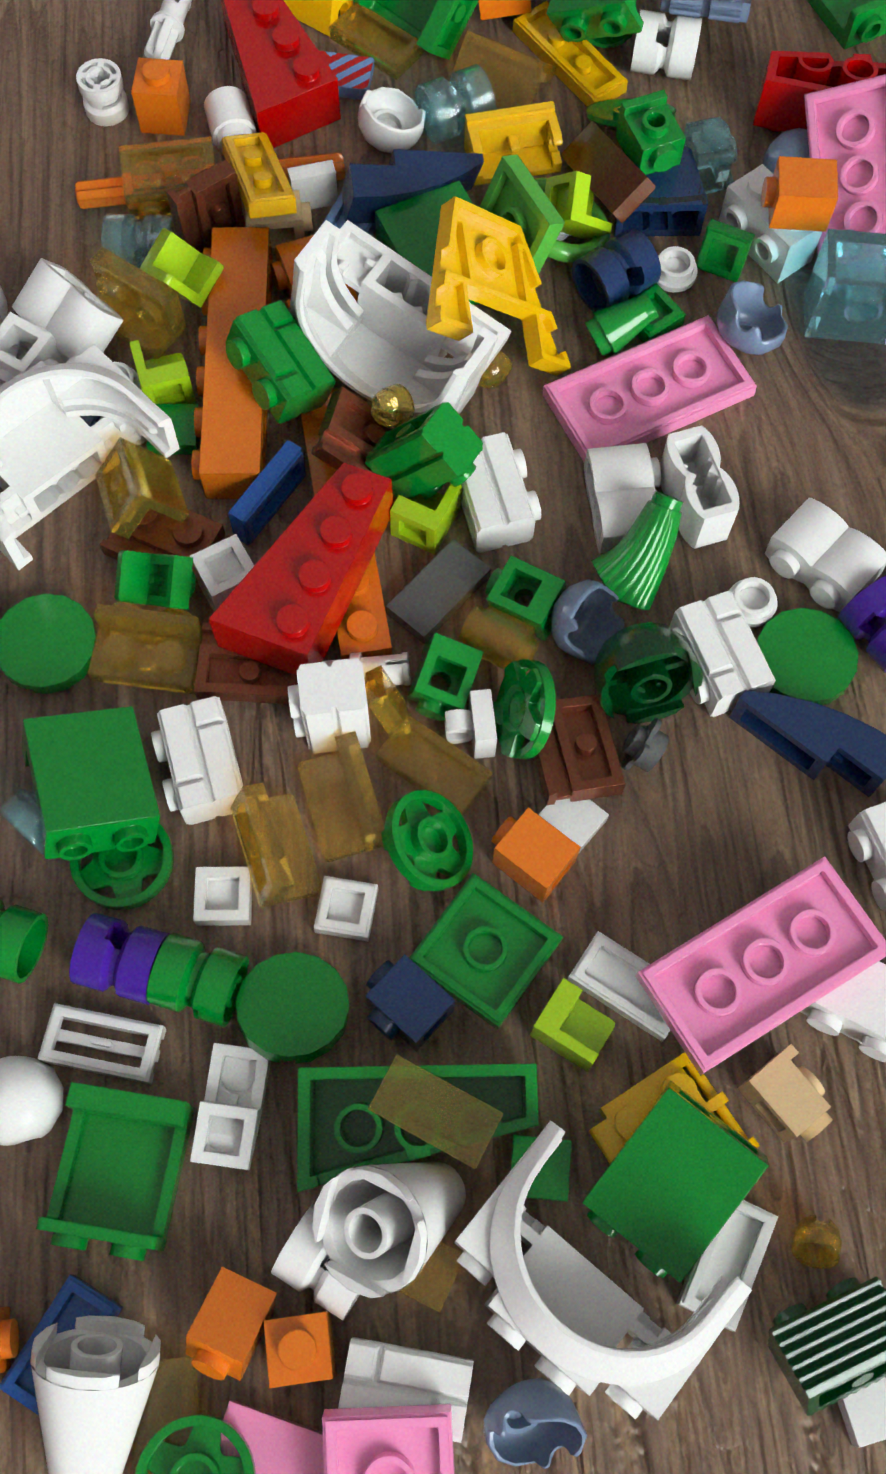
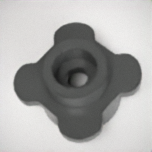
M655 718L647 726L637 724L630 731L622 746V752L627 754L622 763V769L628 771L633 765H636L642 770L649 772L658 763L669 742V736L659 730L662 724L660 719Z

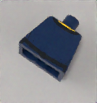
M684 146L680 165L664 172L646 175L656 186L655 190L623 223L617 218L615 219L614 237L628 228H636L644 233L646 237L700 236L708 207V200L692 150Z

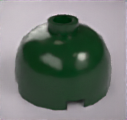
M653 622L633 624L617 631L602 645L594 666L595 689L606 715L613 719V712L625 715L627 723L634 724L652 722L655 718L663 719L677 713L685 707L682 698L688 695L692 688L696 696L698 687L702 686L703 673L699 662L687 639L669 626Z

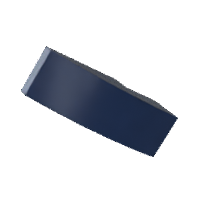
M393 149L388 165L350 163L341 191L345 222L349 220L353 224L375 223L376 210L460 181L465 191L468 192L472 189L484 163L483 154Z
M745 690L729 717L812 780H815L823 768L827 766L866 796L870 797L886 779V734L845 713L798 698Z

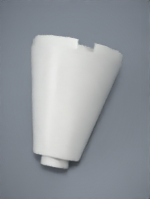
M439 1161L361 1165L351 1167L339 1173L323 1186L315 1202L312 1231L315 1243L320 1241L323 1243L330 1259L324 1265L331 1276L350 1292L368 1298L383 1297L386 1294L397 1292L408 1286L417 1277L462 1211L466 1199L464 1183L454 1168Z
M89 1315L77 1317L75 1329L58 1334V1323L46 1327L34 1338L30 1363L48 1474H123L160 1363L161 1340L155 1335L151 1342L144 1337L145 1325L134 1320L116 1316Z

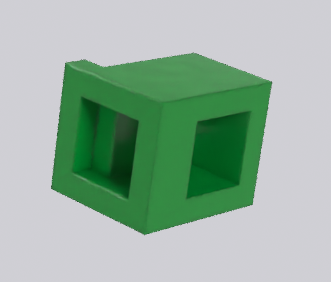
M664 89L621 102L616 138L626 156L645 175L664 172L680 165L686 140L683 131L667 105L668 95Z
M511 555L503 569L497 568L492 573L485 589V595L488 596L486 600L491 613L535 633L536 637L546 641L551 632V612L553 606L562 592L567 589L565 580ZM526 595L533 597L528 607L517 603L518 599Z
M435 632L423 647L422 656L407 699L418 702L415 709L418 713L439 721L445 720L446 711L464 709L484 652ZM433 676L442 677L447 684L446 691L433 687L431 685V678Z

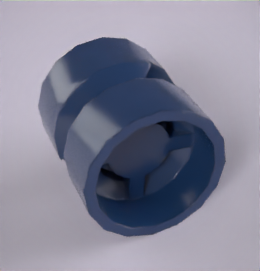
M628 228L607 241L604 247L598 246L575 260L572 265V277L581 299L590 310L595 312L628 300L629 296H636L659 282L661 264L653 244L646 235L636 228Z

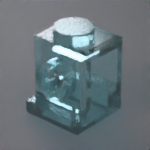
M721 116L686 123L684 146L692 150L705 193L709 194L727 190L728 185L734 182L730 168L731 164L735 163L737 159V145L734 136L730 134L729 125L722 120Z

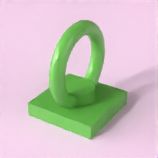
M518 155L502 156L480 208L522 227L538 274L547 257L565 263H573L598 246L604 247V244L610 240V234L593 236L590 241L583 244H570L557 240L565 221L545 194L546 178H534ZM593 200L591 216L608 222L602 209Z

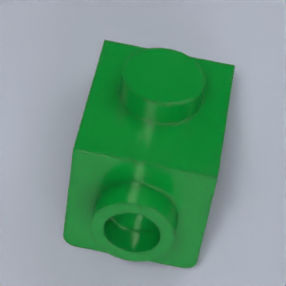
M128 550L119 551L114 593L115 600L124 603L189 610V600L194 593L196 577L192 569L193 557Z

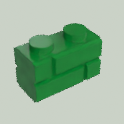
M282 300L263 306L259 311L255 309L239 315L233 320L225 342L226 354L232 366L237 370L242 369L252 383L253 396L260 408L263 410L269 409L277 423L282 424L298 417L301 413L305 414L320 408L326 403L336 380Z
M446 402L385 432L365 457V464L373 473L392 479V491L396 498L398 495L411 499L421 495L426 500L434 496L445 483L450 482L453 487H457L474 473L476 465L473 462L483 450V442L469 425L465 427L462 425L463 418L449 402Z

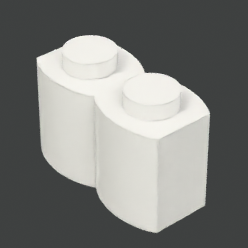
M40 258L12 305V308L21 318L45 328L54 336L63 363H66L75 355H80L94 344L104 352L124 321L114 309L93 294L76 276L64 267Z
M702 425L668 434L660 462L661 489L664 494L684 502L680 510L682 515L679 531L684 540L694 549L727 540L740 503L739 494L733 480L720 468L721 456L719 447L711 433Z
M646 443L587 449L584 475L599 554L606 553L622 540L648 500L652 499L654 491H656L655 487L660 486L661 470L657 457H650Z
M808 498L774 533L765 552L772 568L779 575L804 583L816 603L826 609H834L838 612H841L857 594L872 584L882 574L886 566V551L878 543L864 533L850 528L836 512L813 498Z

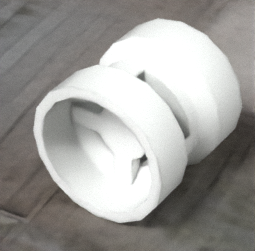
M98 58L89 60L80 66L76 74L79 91L83 96V105L89 120L96 125L104 127L114 126L122 122L129 113V102L127 94L123 90V78L117 64L108 59Z

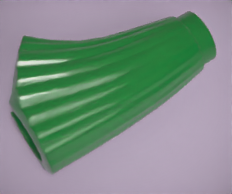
M654 491L652 499L648 500L622 540L606 553L591 560L604 586H607L618 596L619 600L617 602L640 610L651 609L676 542L683 501Z

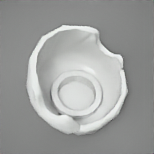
M380 87L365 92L358 110V126L365 141L379 151L392 154L393 149H410L422 135L426 112L424 109H418L412 98L400 89Z
M26 1056L0 1058V1145H16L28 1140L44 1137L51 1131L63 1110L64 1087L55 1069L36 1058Z

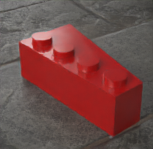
M221 0L223 18L234 56L238 63L242 84L247 94L257 132L266 133L272 147L275 148L340 120L338 78L284 0Z
M771 51L758 96L753 125L775 132H784L795 128L807 129L804 94L886 74V63L873 62L871 54H853L852 57L847 58L845 61H834L830 53Z
M343 463L209 617L208 620L218 647L296 676V670H298L300 664L323 662L390 520V509L393 506L392 479Z

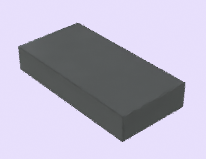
M452 539L386 606V614L425 644L489 579L491 568L455 539Z

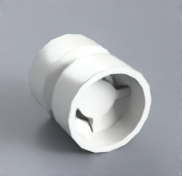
M641 10L640 16L644 24L642 31L636 34L630 72L654 75L659 69H664L666 77L691 80L702 18L677 15L673 21H668L665 13ZM665 43V44H668V46H667V47H663L662 44Z
M312 1204L285 1243L271 1273L299 1292L309 1287L314 1290V1302L344 1321L360 1295L350 1292L334 1279L328 1270L323 1269L324 1263L328 1261L329 1257L322 1241L315 1243L312 1231L315 1204Z

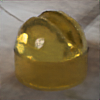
M499 351L483 373L478 383L479 387L485 389L496 388L505 381L512 371V363L503 352Z
M393 384L382 388L372 398L371 415L379 425L387 428L396 427L412 419L414 416L415 408L412 396L401 384Z
M814 1214L803 1218L794 1230L791 1245L793 1256L804 1265L817 1269L833 1268L839 1263L842 1248L840 1229L829 1218L827 1223L817 1220V1215Z

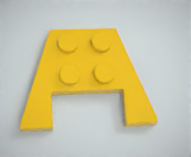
M456 196L441 205L426 318L427 330L457 341L473 333L469 300H472L496 311L521 319L528 365L530 367L555 376L571 369L566 351L558 354L551 332L558 329L551 311L541 307L535 288L542 283L522 227Z

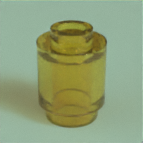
M476 605L469 613L459 635L460 642L483 651L482 659L503 670L512 661L521 659L533 660L540 641L533 638L535 627L493 606H489L486 609Z

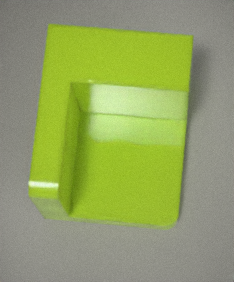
M573 171L546 178L545 194L565 221L561 230L562 233L581 239L611 234L612 223L591 216L594 193L590 190L591 175L580 171Z
M162 228L139 270L174 295L201 308L222 273L224 265L216 259L200 253L172 231Z
M139 339L129 342L142 392L153 403L196 404L188 369L182 353L145 360Z
M450 484L444 495L436 493L426 500L421 495L411 499L398 495L390 509L391 535L435 555L461 509L462 485L453 487Z
M563 978L534 1024L530 1036L588 1072L613 1031L615 1022L580 1000L579 997L583 990Z

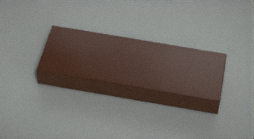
M593 121L560 154L574 171L591 175L590 189L621 223L656 188L652 181Z

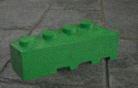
M537 1064L298 1068L297 1192L324 1185L339 1173L351 1167L403 1163L538 1126Z

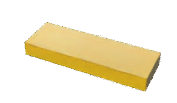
M548 1L534 7L532 13L522 14L513 20L512 32L587 107L596 102L616 99L626 93L628 80L588 40L567 42L562 38L546 14L549 6Z
M261 132L224 136L222 138L223 155L236 171L240 196L249 218L296 214V197L267 134Z

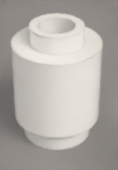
M224 86L208 94L204 101V110L213 143L222 154V138L224 136L257 133L247 96L241 89L233 86Z

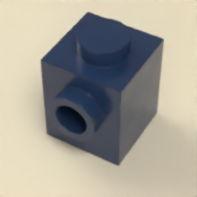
M405 954L395 965L389 960L384 962L366 983V986L371 989L365 995L367 1006L372 1010L367 1016L368 1020L386 1038L392 1041L398 1034L416 1052L453 1013L455 1008V1000Z

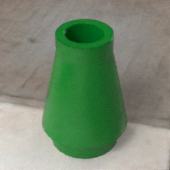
M644 292L635 298L592 312L594 317L584 324L599 352L604 356L611 351L617 354L650 322L659 318V315L649 296Z

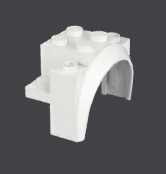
M326 220L294 259L290 313L326 367L352 390L381 406L402 412L423 413L441 403L449 402L457 413L460 414L474 395L481 376L504 346L511 333L510 329L470 302L473 333L457 341L427 330L426 318L432 277L349 220L340 229ZM345 284L359 292L357 301ZM447 353H449L450 355H452V356L455 357V358H444V357L447 355Z
M95 344L80 355L71 357L66 363L47 366L41 360L29 370L17 374L14 378L0 386V487L4 490L0 493V551L18 570L32 561L33 558L16 538L148 440L166 459L180 449L171 418L153 403ZM91 415L101 417L97 423L90 427L80 416Z
M550 1120L454 1243L463 1250V1253L456 1261L484 1286L487 1285L492 1277L495 1279L497 1288L484 1304L494 1313L487 1324L518 1351L525 1342L541 1355L534 1366L568 1396L575 1386L590 1396L600 1382L609 1383L610 1385L605 1393L634 1419L644 1410L648 1415L659 1420L752 1290L738 1277L733 1282H730L724 1276H720L696 1311L679 1329L670 1333L666 1328L661 1329L643 1312L644 1308L553 1229L548 1225H542L525 1211L527 1208L524 1206V1202L535 1177L562 1142L561 1138L565 1134L562 1128ZM521 1241L528 1246L524 1253H522ZM626 1333L634 1338L628 1348H616Z

